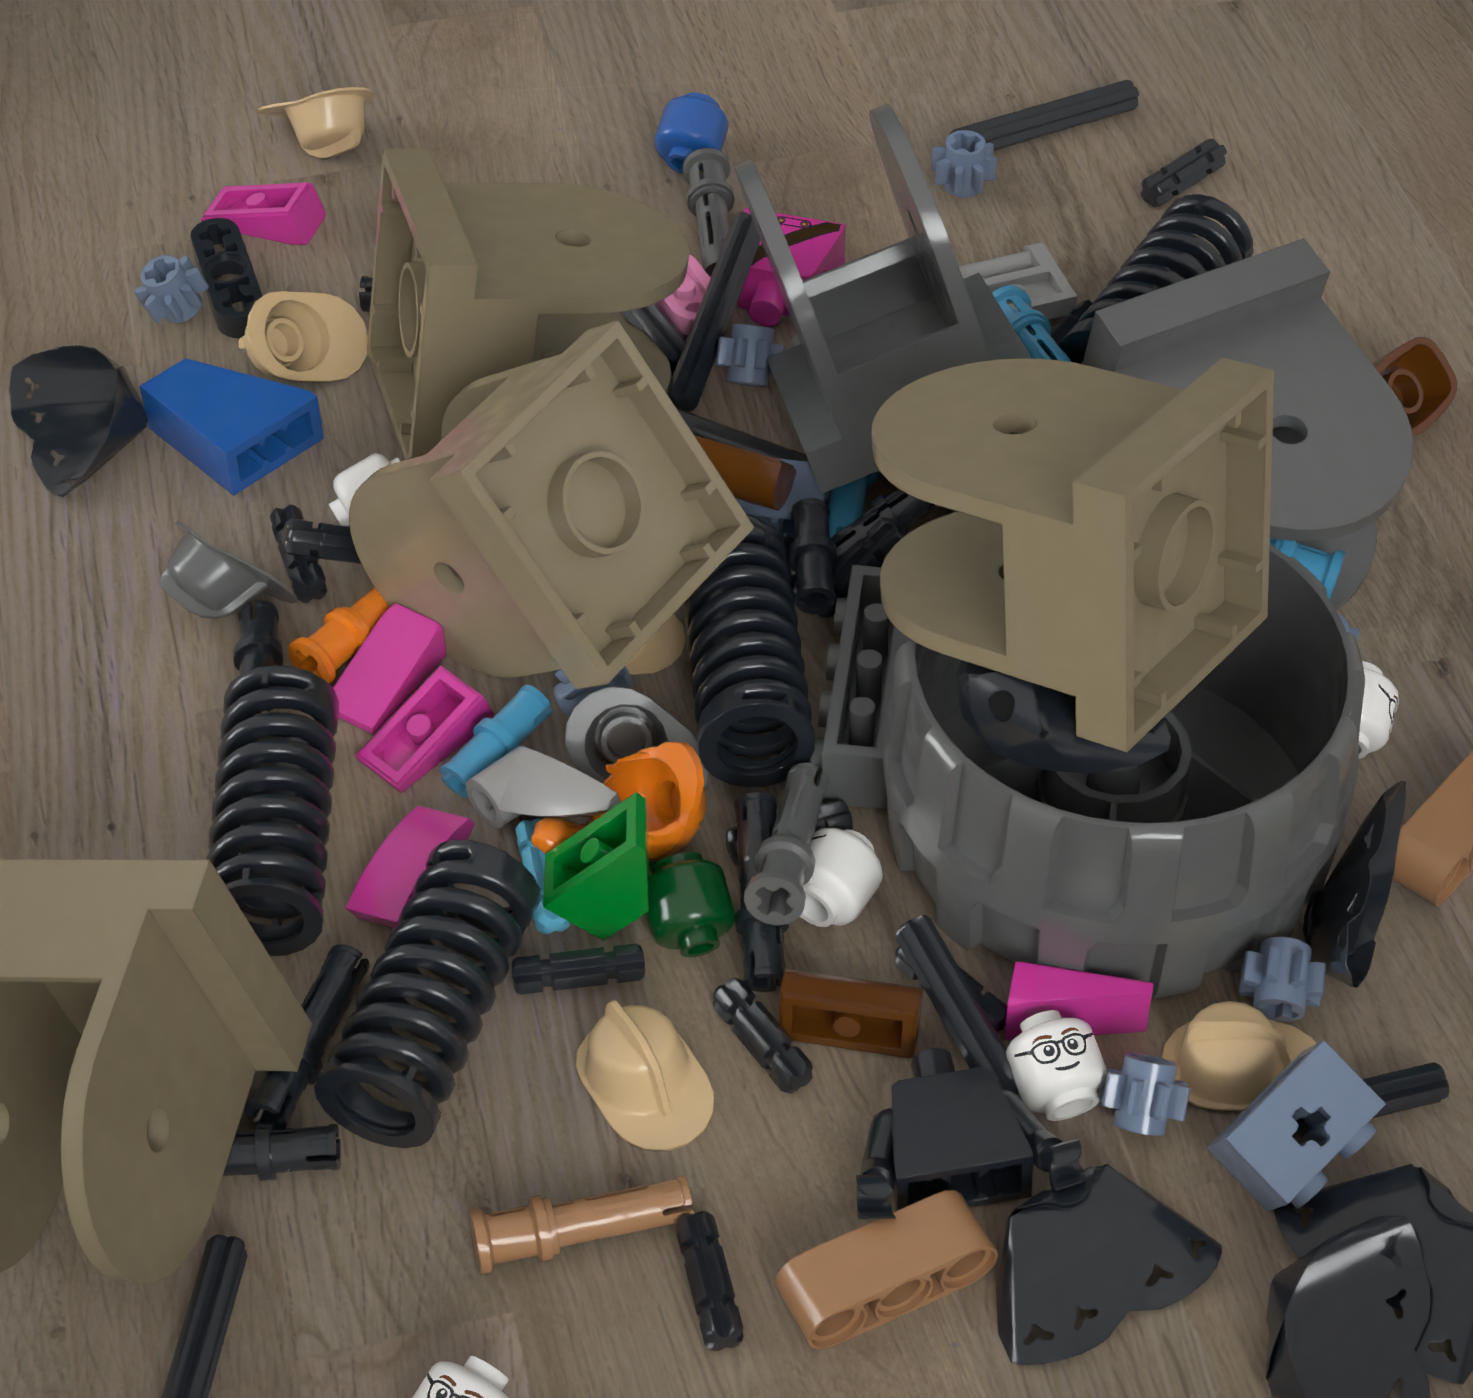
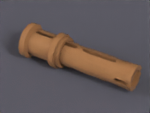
M682 1175L677 1176L676 1179L551 1204L549 1197L542 1198L541 1195L530 1197L528 1204L525 1206L485 1214L480 1207L468 1210V1217L477 1267L480 1275L491 1273L495 1264L537 1256L541 1262L551 1261L553 1256L560 1254V1247L676 1224L681 1216L694 1214L692 1207L688 1208V1205L692 1204V1198L686 1177Z

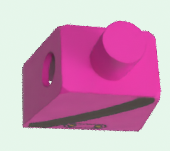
M745 208L744 212L750 214L749 209ZM775 213L802 281L845 264L846 224ZM760 241L736 304L743 309H749V316L755 323L771 327L779 323L782 315L789 316V313Z

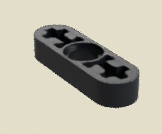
M224 218L208 219L197 224L191 231L194 258L199 271L209 285V288L205 291L219 331L231 338H242L245 335L248 315L255 301L263 295L238 226L233 221ZM221 244L225 251L215 254L213 245ZM225 274L241 275L239 278L230 281L216 280L217 277ZM241 301L243 311L236 312L232 304Z

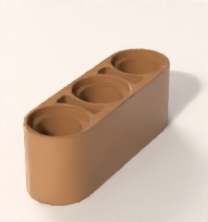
M1473 751L1400 829L1393 880L1437 907L1442 905L1473 871Z
M951 1190L934 1194L893 1212L896 1219H877L797 1255L780 1269L774 1281L775 1286L810 1347L814 1349H827L839 1345L965 1288L981 1279L991 1270L998 1258L997 1250L961 1193Z

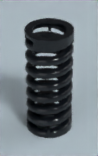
M1192 194L1174 200L1162 214L1160 220L1147 233V236L1134 249L1133 254L1130 255L1120 267V270L1107 283L1106 288L1102 290L1093 301V304L1079 318L1078 323L1059 343V347L1066 353L1071 362L1082 364L1095 311L1251 257L1254 253L1253 238L1248 225L1233 208L1214 197ZM1206 217H1209V218H1212V219L1218 221V222L1221 223L1223 226H1225L1226 229L1223 228V227H1222L1221 225H1219L1218 223H1216L1215 221H1213V220H1211V219H1208V218H1206Z
M753 525V530L683 603L688 651L690 653L692 692L695 700L699 757L704 768L715 778L730 785L746 788L766 787L785 781L791 767L798 763H808L815 750V732L811 725L812 712L808 702V684L804 677L805 663L801 655V637L798 633L795 594L791 587L792 574L789 565V554L784 543L773 532L758 525ZM774 731V732H772V733H767V734H762V735H745V734H760V733H765V732ZM783 751H786L785 753H783V754H781V755H778V756H776V757H774V758H769V759H764V760H749V759L741 758V757H766V756L776 755V754H779V753H781V752H783Z
M273 665L257 667L242 673L229 684L225 691L224 717L221 721V743L218 748V770L215 776L214 792L216 796L212 803L213 823L209 830L208 847L210 851L206 860L211 861L243 913L272 919V925L259 924L248 920L270 956H287L307 948L316 941L322 932L324 911L322 900L325 896L326 886L323 873L327 869L328 851L325 845L329 841L330 823L327 818L331 814L332 796L329 791L333 787L334 769L331 764L335 760L336 742L333 737L337 733L339 700L335 690L324 679L312 672L291 666ZM271 709H292L306 713L313 719L288 712L256 714ZM302 915L300 919L292 923L282 925L280 919Z
M451 840L440 843L431 851L426 862V870L419 875L412 891L413 896L406 901L399 916V924L392 929L387 939L385 953L377 958L370 975L371 981L362 988L356 1002V1011L348 1016L341 1033L342 1040L333 1046L327 1064L317 1078L314 1089L316 1099L323 1110L339 1125L366 1140L388 1147L411 1148L421 1146L431 1139L441 1117L438 1104L450 1098L455 1087L453 1074L464 1068L469 1057L467 1044L477 1039L483 1026L481 1015L490 1011L496 998L494 987L504 981L509 970L508 958L517 953L524 931L530 925L541 901L540 887L534 876L521 862L489 844L472 840ZM464 883L488 889L502 897L510 906L502 907L483 895L456 888L453 884ZM458 916L459 918L465 920L466 922H463V921L458 920V919H455V918ZM479 928L495 932L498 938H492ZM431 939L439 940L454 951L435 946ZM462 955H465L476 960H481L484 965L478 966L476 963ZM417 968L427 969L447 982L467 988L471 994H463L443 981L423 975ZM404 997L414 998L433 1010L452 1016L456 1022H447L430 1011L413 1006ZM391 1027L402 1028L420 1039L434 1043L442 1051H432L413 1040L401 1037ZM378 1057L394 1060L406 1067V1069L402 1073L396 1072L384 1064ZM416 1071L422 1074L428 1081L413 1079ZM359 1082L373 1085L387 1095L403 1101L410 1108L411 1112L400 1111L383 1104L371 1096Z

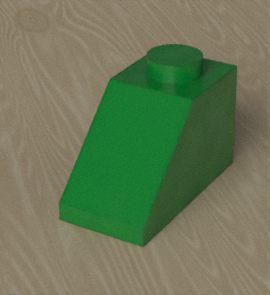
M635 792L545 854L543 908L603 941L628 924L635 922L649 911V847L645 797Z

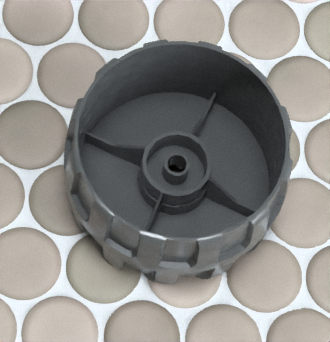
M1270 544L1268 617L1163 717L1171 736L1168 751L1141 765L1096 773L1057 772L1028 766L993 752L988 742L979 736L962 717L957 696L956 679L961 660L928 649L907 636L904 637V643L898 649L894 659L884 720L883 763L887 790L890 841L900 872L915 871L923 887L936 903L935 924L959 946L969 951L978 944H981L1014 964L1015 961L1150 982L1153 983L1151 999L1183 995L1197 990L1201 986L1203 975L1223 968L1226 971L1232 972L1242 971L1246 951L1259 953L1261 942L1267 938L1291 937L1302 907L1308 904L1312 893L1321 890L1325 884L1349 816L1357 780L1359 732L1365 688L1364 667L1356 638L1351 633L1346 632L1339 614L1327 597L1326 588L1294 557H1288ZM966 674L962 676L964 684H967L969 681V676ZM998 691L991 699V709L999 719L1008 721L1013 715L1015 701L1009 692ZM1047 730L1043 731L1041 739H1048L1050 733Z

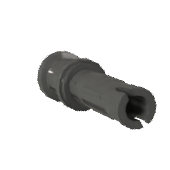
M703 148L690 153L684 160L682 169L685 181L690 185L686 196L688 209L697 218L703 269L711 278L730 229L729 212L733 208L735 198L732 187L727 183L730 174L728 157L717 149ZM703 164L704 174L699 171V165Z
M798 763L789 770L772 835L770 838L762 841L757 848L754 861L757 875L750 879L745 888L744 903L747 910L754 918L766 924L776 926L790 924L800 917L805 907L806 894L803 885L807 884L813 876L816 861L810 845L823 796L827 791L829 782L827 774L823 770L818 774L816 784L813 783L818 766L812 763Z

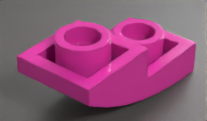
M421 806L415 807L391 831L378 848L356 884L345 909L359 919L395 928L399 924V916L406 901L413 896L412 891L419 875L426 870V862L431 851L443 842L468 840L475 823L466 817Z

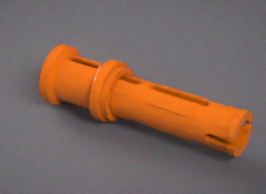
M374 587L350 608L343 606L332 609L326 614L324 625L308 638L299 637L290 643L288 654L292 665L296 668L312 672L324 679L328 684L332 683L336 676L335 670L356 655L374 626L390 606Z

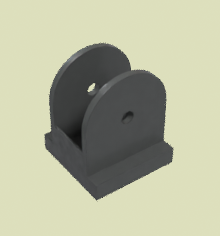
M887 103L870 110L869 117L879 154L906 228L908 239L802 281L753 161L749 159L734 165L742 193L800 342L798 346L768 357L767 362L821 494L879 471L873 457L872 423L884 402L906 385L935 372L960 365L999 359H1032L980 273L963 279L940 213L917 157L899 119Z
M1305 238L1095 311L1083 365L1180 389H1185L1222 357L1274 370L1270 538L1297 541L1298 543L1332 554L1337 549L1346 551L1343 565L1330 599L1336 610L1345 605L1360 589L1372 564L1377 544L1375 520L1389 509L1403 488L1412 463L1413 436L1407 414L1393 390L1322 300L1330 271Z

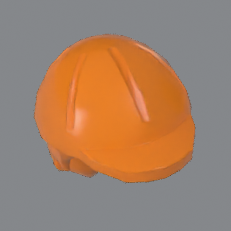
M664 742L657 747L642 749L635 754L617 759V762L612 765H606V771L612 774L602 784L617 792L621 802L635 792L646 798L649 862L662 860L674 855L692 841L702 827L701 822L705 818L706 793L700 758L686 742ZM602 815L591 816V819L586 820V824H577L562 817H545L535 823L531 836L532 845L546 854Z

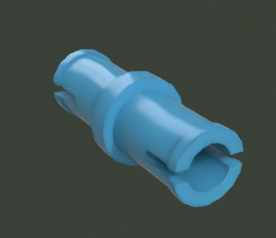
M523 685L518 693L492 719L488 717L483 718L473 729L474 737L451 760L440 767L439 773L444 775L442 780L447 787L460 797L469 798L466 791V782L517 748L544 720L552 715L553 709L549 708L551 704L546 696L531 685Z

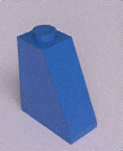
M187 358L140 385L143 405L148 419V428L233 496L324 439L318 397L309 390Z

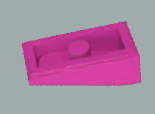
M313 183L225 186L206 210L201 221L212 218H224L233 221L238 226L240 233L292 245H307L325 219L326 212Z
M394 603L379 619L333 687L339 700L338 718L374 735L446 656L443 627L437 621L398 603Z
M440 665L355 757L372 772L402 793L474 737V727L483 718L488 717L492 719L495 715L484 696Z
M1015 961L1007 1006L1004 1039L1013 1040L1022 1033L1020 1024L1025 1019L1049 1010L1059 1011L1061 1018H1078L1087 1022L1094 1036L1146 1032L1153 983Z

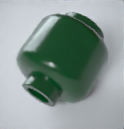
M696 852L678 853L658 861L651 869L652 875L648 877L649 911L646 913L650 931L656 944L667 949H680L683 957H698L716 950L720 946L719 938L729 932L734 925L736 914L721 866L710 860H703L702 855Z

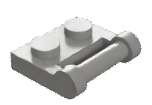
M1043 242L1025 245L1023 252L959 266L963 279L980 273L991 292L1007 285L1019 286L1028 294L1031 300V308L1040 311L1048 319L1068 315L1076 307V293ZM1011 301L1006 302L1012 310L1016 308Z

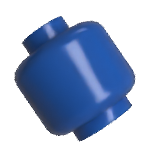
M688 93L674 98L664 107L655 135L654 146L659 156L672 170L683 174V163L690 153L703 148H714L722 151L729 127L728 119L719 104L708 95ZM703 164L699 165V171L704 170Z

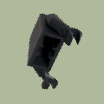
M942 1048L926 1049L916 1054L911 1061L914 1078L898 1080L891 1086L892 1107L881 1110L873 1117L860 1175H856L858 1219H896L888 1201V1197L892 1196L893 1190L895 1192V1212L934 1194L951 1190L961 1193L969 1207L1029 1198L1032 1196L1033 1165L1041 1171L1049 1173L1052 1192H1056L1086 1181L1085 1173L1078 1160L1082 1155V1147L1077 1138L1063 1142L1049 1133L1014 1092L1001 1089L991 1070L977 1067L955 1071L949 1051Z

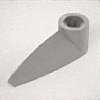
M518 746L466 782V791L474 809L488 825L495 829L502 828L521 814L539 817H590L603 815L621 803L617 792L561 761L524 746Z

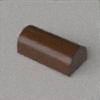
M695 436L735 499L779 511L784 506L797 473L793 465L779 459Z
M786 968L780 988L779 1024L793 1041L914 1058L921 1020L923 988Z

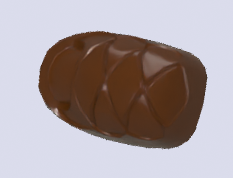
M1414 338L1373 363V366L1401 402L1407 414L1413 437L1427 430L1445 412L1455 398L1457 392L1456 375L1436 343L1429 338Z

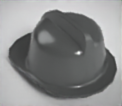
M180 521L175 523L184 536L168 561L167 568L161 576L160 585L169 596L189 612L201 618L219 619L230 616L261 592L284 602L297 603V596L270 574L208 543Z
M607 687L591 692L575 706L566 723L565 746L571 763L577 770L600 783H603L612 774L606 771V765H612L617 762V759L630 756L642 749L657 747L664 742H686L699 756L698 741L694 734L648 696L631 688ZM701 761L704 774V789L706 790L709 771L704 768Z

